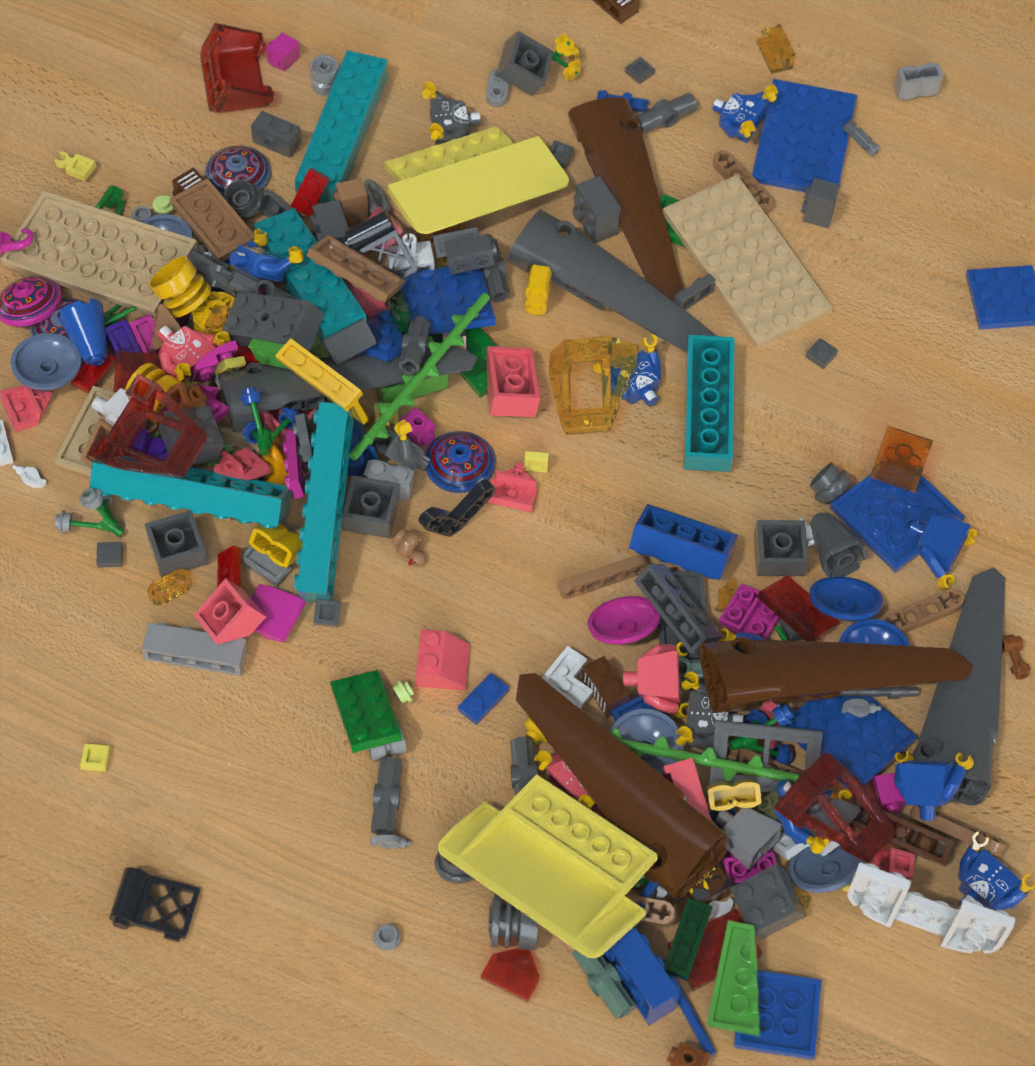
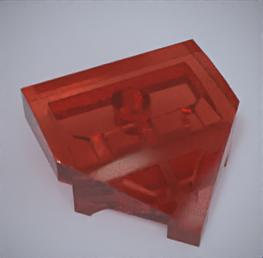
M519 948L492 954L480 976L481 980L527 1003L540 980L530 950Z

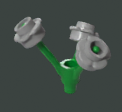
M88 488L82 492L80 504L83 507H86L88 510L96 509L103 519L99 523L72 520V513H66L65 510L61 514H57L55 518V528L59 529L60 534L70 532L71 526L106 530L109 533L112 532L117 537L125 531L118 525L119 522L113 517L108 507L113 501L111 495L102 496L100 489Z

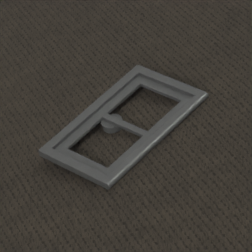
M716 720L713 750L717 758L726 759L728 735L765 739L763 766L771 768L768 765L770 740L806 743L804 781L817 786L823 731ZM711 767L709 785L720 781L733 784L740 779L750 778L758 780L760 791L770 792L775 790V786L780 781L737 774L730 781H727L722 769Z

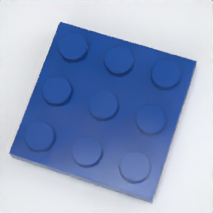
M1033 265L967 270L966 279L979 330L1035 326V273Z
M758 970L761 1037L735 1032L733 1048L814 1060L821 980Z

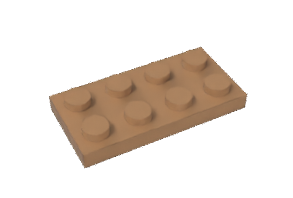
M208 178L170 198L171 206L188 224L215 259L225 261L230 258L232 252L236 251L239 244L246 245L250 240L254 241V233Z
M327 235L309 248L306 255L313 259L317 265L328 268L334 275L345 278L354 287L365 290L374 299L386 302L402 289L405 283L404 279L330 235Z

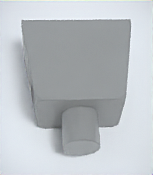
M742 808L735 816L726 810L721 811L716 818V822L723 827L722 831L727 834V850L749 870L780 839L782 824L750 808Z

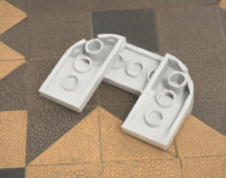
M859 863L848 891V898L853 906L860 904L859 908L863 911L862 914L875 922L889 928L894 919L942 936L943 939L940 946L965 953L980 951L981 948H983L982 952L985 954L999 950L1012 931L1016 918L1010 917L1008 913L1002 910L985 908L977 901L963 900L957 910L951 908L943 901H932L924 898L918 892H908L910 880L905 879L899 873L882 871L879 867L870 863Z

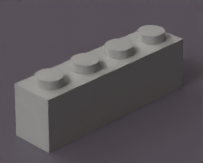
M149 623L142 646L144 660L236 676L242 675L248 651L246 639L239 638L217 644L206 631H195L190 627H171L166 623Z

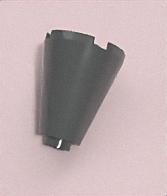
M818 513L813 516L810 522L812 536L822 570L829 577L830 575L844 577L856 571L860 567L858 563L862 558L864 561L867 558L865 545L829 513Z

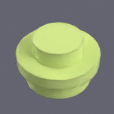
M167 195L156 197L152 204L153 210L158 215H170L174 210L170 204V198L172 197Z
M398 680V684L393 686L397 696L403 704L407 701L409 703L412 702L411 696L414 695V692L407 681L402 683L401 680Z

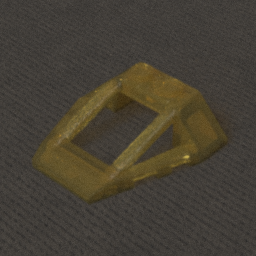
M598 336L563 340L550 352L549 380L560 422L566 435L609 432L620 408V400L623 393L627 392L629 387L628 381L637 367V344L611 336ZM601 361L602 407L571 410L570 373L572 371V364ZM611 364L615 369L621 368L612 397Z

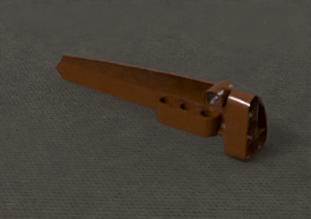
M623 97L601 98L580 104L568 112L570 126L578 142H581L584 147L585 156L594 176L602 178L621 207L619 224L646 281L674 302L675 295L682 289V283L643 140L640 122L635 117L628 100ZM629 128L636 129L633 132L627 131Z
M741 636L736 637L733 641L702 643L699 647L700 663L713 713L740 711L747 703L772 700L775 704L779 702L791 703L829 699L845 691L966 680L973 667L965 658L950 648L846 642L749 640Z
M536 673L519 675L516 694L517 703L547 739L607 820L657 853L658 860L654 864L659 865V867H650L644 874L646 880L658 883L675 899L682 898L725 856L727 852V834L691 806L681 790Z

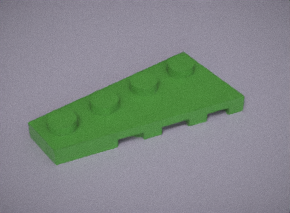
M728 921L707 1026L761 1037L756 928L754 925Z

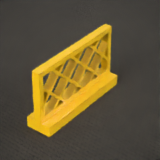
M290 338L275 355L278 361L347 412L351 409L353 417L364 425L368 421L358 402V399L363 395L362 391Z

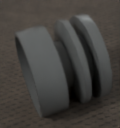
M495 894L489 911L488 932L491 947L498 948V936H505L504 948H509L511 937H517L519 949L536 950L538 923L510 903L501 904V897Z

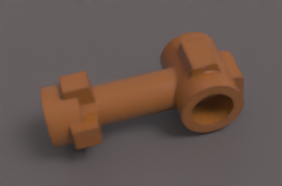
M1005 635L1002 638V653L1009 652L1014 665L1010 668L1011 673L1015 675L1017 680L1025 679L1030 675L1029 671L1031 669L1029 664L1022 661L1019 653L1023 649V640L1020 636Z

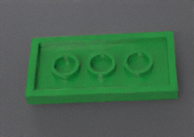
M481 328L465 329L466 351L477 356L478 359L472 370L459 372V374L481 398L487 394V346H497ZM442 333L429 334L428 337L432 336L434 342L442 343Z
M378 670L330 682L352 753L402 741L400 729Z

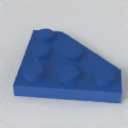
M381 310L373 317L367 319V324L377 344L361 352L386 362L402 354V332H398L395 324H392V316L388 313V310Z

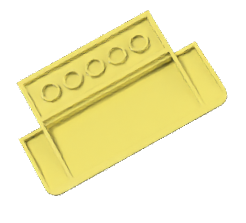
M498 126L385 162V170L396 181L387 186L388 194L406 221L417 232L422 234H429L563 189L569 184V177L540 136L514 143Z
M537 774L501 811H498L487 802H483L458 822L438 843V851L441 856L589 958L602 956L646 916L645 909L625 897V895L658 860L657 853Z

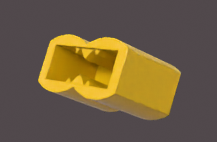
M533 264L529 271L524 308L527 313L532 315H544L547 309L552 271L547 266Z
M281 523L278 527L275 526V528H265L260 524L253 529L249 544L256 551L268 555L277 565L288 567L297 561L298 550L302 551L303 541H300L298 534L288 532Z
M740 779L733 784L720 781L707 786L709 805L712 810L725 811L735 806L750 808L762 803L759 782L755 779Z

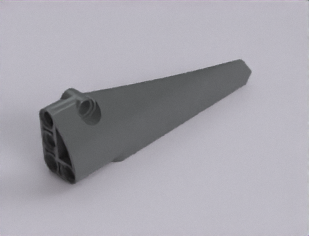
M541 209L530 219L510 250L509 263L525 272H528L530 265L533 264L549 267L552 271L551 281L557 286L595 308L605 310L608 307L686 352L688 335L717 336L658 289L577 231L571 222L561 221ZM565 231L569 236H563L559 232Z
M451 346L436 363L439 376L470 371L473 369L478 357L459 346ZM429 348L426 357L422 358L420 368L432 355ZM364 353L357 354L338 365L334 363L331 357L318 358L360 390L404 383L402 376L405 373L399 369L401 354L389 362ZM251 363L243 370L219 374V384L224 403L229 408L228 417L233 432L241 431L247 426L248 422L255 421L251 405L243 406L242 400H239V397L243 395L242 391L256 387L257 391L262 392V401L256 403L258 413L279 408L283 409L284 407H293L301 412L317 409L319 402L334 403L290 369Z
M995 568L988 569L972 577L949 647L973 665L970 674L966 680L937 683L920 737L912 753L914 761L954 762V766L958 765L955 759L958 753H962L964 756L962 762L967 761L968 756L971 755L974 765L966 770L959 789L953 799L950 800L970 806L982 803L991 789L993 747L998 736L1005 577Z

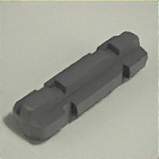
M849 120L843 126V130L847 134L851 133V137L862 148L865 147V151L870 156L876 154L880 146L875 141L872 142V138L860 127L857 128V124L853 120Z

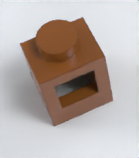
M179 382L166 392L171 411L205 407L207 401L205 393L201 392L200 385H186L184 382Z
M680 1042L678 1048L672 1047L667 1062L671 1063L670 1066H707L711 1053L702 1052ZM685 1056L693 1061L691 1063H686L683 1060V1057Z

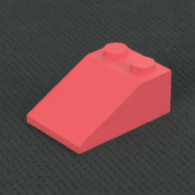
M487 346V400L490 415L536 416L540 402V392L532 348Z

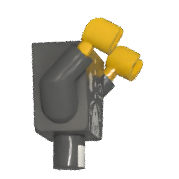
M430 81L423 85V98L429 99L431 97L430 117L432 125L428 132L432 133L431 139L435 141V145L469 135V126L480 125L479 112L467 113L465 102L456 101L436 91V86Z
M403 419L393 428V424L388 422L385 425L389 434L388 438L375 437L373 440L374 447L404 467L406 466L412 470L415 467L420 470L426 469L430 459L424 456L425 451L410 441L409 437H406V434L412 431L410 423Z
M691 671L684 675L689 681L685 680L681 683L683 689L689 690L693 688V692H690L686 726H682L676 731V734L681 735L676 740V743L679 746H683L686 743L689 746L705 751L708 747L713 748L716 720L744 723V715L730 714V712L713 713L706 685L698 682L697 674Z

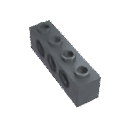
M649 564L634 580L691 655L699 654V647L702 643L718 642L722 638L665 564Z

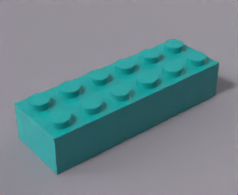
M688 335L686 347L683 469L720 472H730L733 461L735 337Z

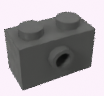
M261 111L251 124L253 143L291 158L301 144L300 126L267 112Z
M814 178L812 186L807 185L801 212L805 213L803 222L829 228L838 196L839 184Z

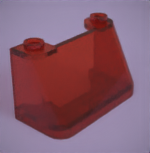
M214 23L202 45L200 53L207 104L210 112L224 113L268 107L273 102L274 91H272L269 85L263 86L258 61L266 50V43L263 41L261 32Z

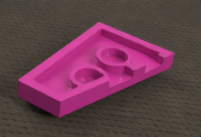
M292 430L286 432V442H283L284 453L287 456V459H284V466L288 473V476H285L287 489L292 490L295 499L305 497L304 476H306V470L304 467L307 464L299 459L297 446H300V442Z

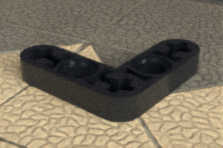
M484 479L451 512L430 507L420 515L418 522L426 531L451 537L459 532L495 494L496 488L488 479Z

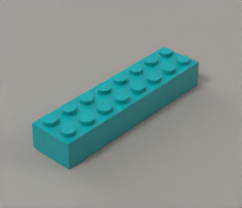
M349 50L346 51L296 175V194L310 168L330 178L319 200L321 203L334 201L333 193H336L335 184L348 181L388 78V59Z
M295 208L253 223L255 230L261 229L262 234L266 231L268 234L267 245L259 247L282 258L290 257L288 250L293 246H297L298 250L302 249L303 261L291 263V267L285 271L282 282L288 292L295 296L296 299L310 301L324 314L317 331V337L326 351L328 350L323 339L362 318L367 322L365 312L342 278L334 275L328 268L317 265L313 259L306 256L309 248L315 245L317 241Z
M319 402V410L315 409L314 424H317L316 433H312L311 447H314L313 456H309L308 470L311 471L310 480H306L305 485L308 502L303 504L302 516L306 519L305 527L300 528L299 536L303 544L302 551L298 550L297 565H300L299 574H295L294 589H297V594L305 602L315 603L316 599L333 601L354 422L351 409L347 412L336 403Z
M105 451L92 462L89 487L94 490L100 489L102 496L113 494L120 496L123 500H143L148 505L164 504L167 505V508L173 510L184 508L189 509L194 514H214V517L219 519L230 517L245 524L256 522L261 523V526L265 528L278 527L289 514L292 490L287 489L286 485L256 479H237L215 473L214 471L184 465L173 467L172 463L112 451Z

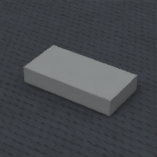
M251 545L241 555V564L277 588L292 572L291 565L281 567L274 563L268 555L256 551Z

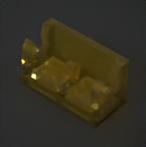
M778 24L775 27L762 30V36L769 35L757 39V45L770 73L793 69L795 53L782 25Z

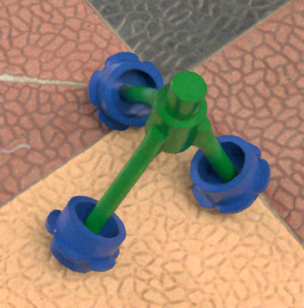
M256 387L242 391L243 395L239 397V400H242L243 406L251 405L255 421L247 423V426L242 430V436L245 437L246 442L257 444L259 453L265 456L269 454L272 442L285 427L293 429V423L296 422L295 415L300 413L293 407H284L279 415L281 424L274 432H271L261 424L256 403L262 401V392L257 391Z
M779 702L777 707L772 710L775 717L768 721L767 716L762 711L750 710L746 715L745 723L772 726L779 722L784 727L787 724L791 725L793 723L792 718L795 717V714L788 704L782 705ZM737 736V739L729 741L732 751L739 748L742 750L748 748V750L764 753V747L757 745V738ZM776 744L773 750L769 749L771 759L786 765L790 763L792 751L788 744Z

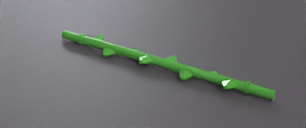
M482 293L472 307L467 309L465 315H453L451 317L455 327L442 343L429 342L428 347L432 355L415 375L404 374L402 376L406 386L391 404L378 403L377 407L381 416L369 431L362 435V439L349 453V457L352 460L356 461L364 450L373 443L375 437L387 439L389 434L385 425L401 406L412 407L415 404L411 394L426 376L435 378L439 376L436 363L451 345H464L460 334L474 317L478 316L479 311L489 301L490 296L487 293Z
M617 728L610 732V734L639 757L645 753L674 759L676 762L693 758L694 764L722 769L727 781H730L739 772L769 778L771 781L772 779L779 781L786 779L789 783H798L799 774L776 770L774 767L772 769L763 766L759 755H755L747 764L717 758L712 747H708L702 754L669 748L664 736H661L652 745L623 739Z

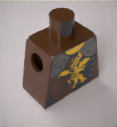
M717 864L682 898L677 900L669 894L668 899L676 909L686 903L687 898L709 905L713 901H720L729 897L732 894L731 887L734 885Z

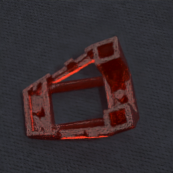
M137 373L125 393L129 399L126 407L107 437L99 434L87 455L109 467L125 471L171 478H184L207 441L208 435L158 383ZM155 399L181 421L154 411ZM148 419L182 432L164 462L131 448ZM127 456L139 462L122 459V457Z
M827 751L799 776L774 806L793 825L801 829L805 826L815 831L816 837L822 840L828 838L840 844L841 850L866 863H869L896 834L891 821L860 780ZM840 779L845 782L872 818L857 836L823 793L830 785L834 786ZM815 800L842 834L806 813Z

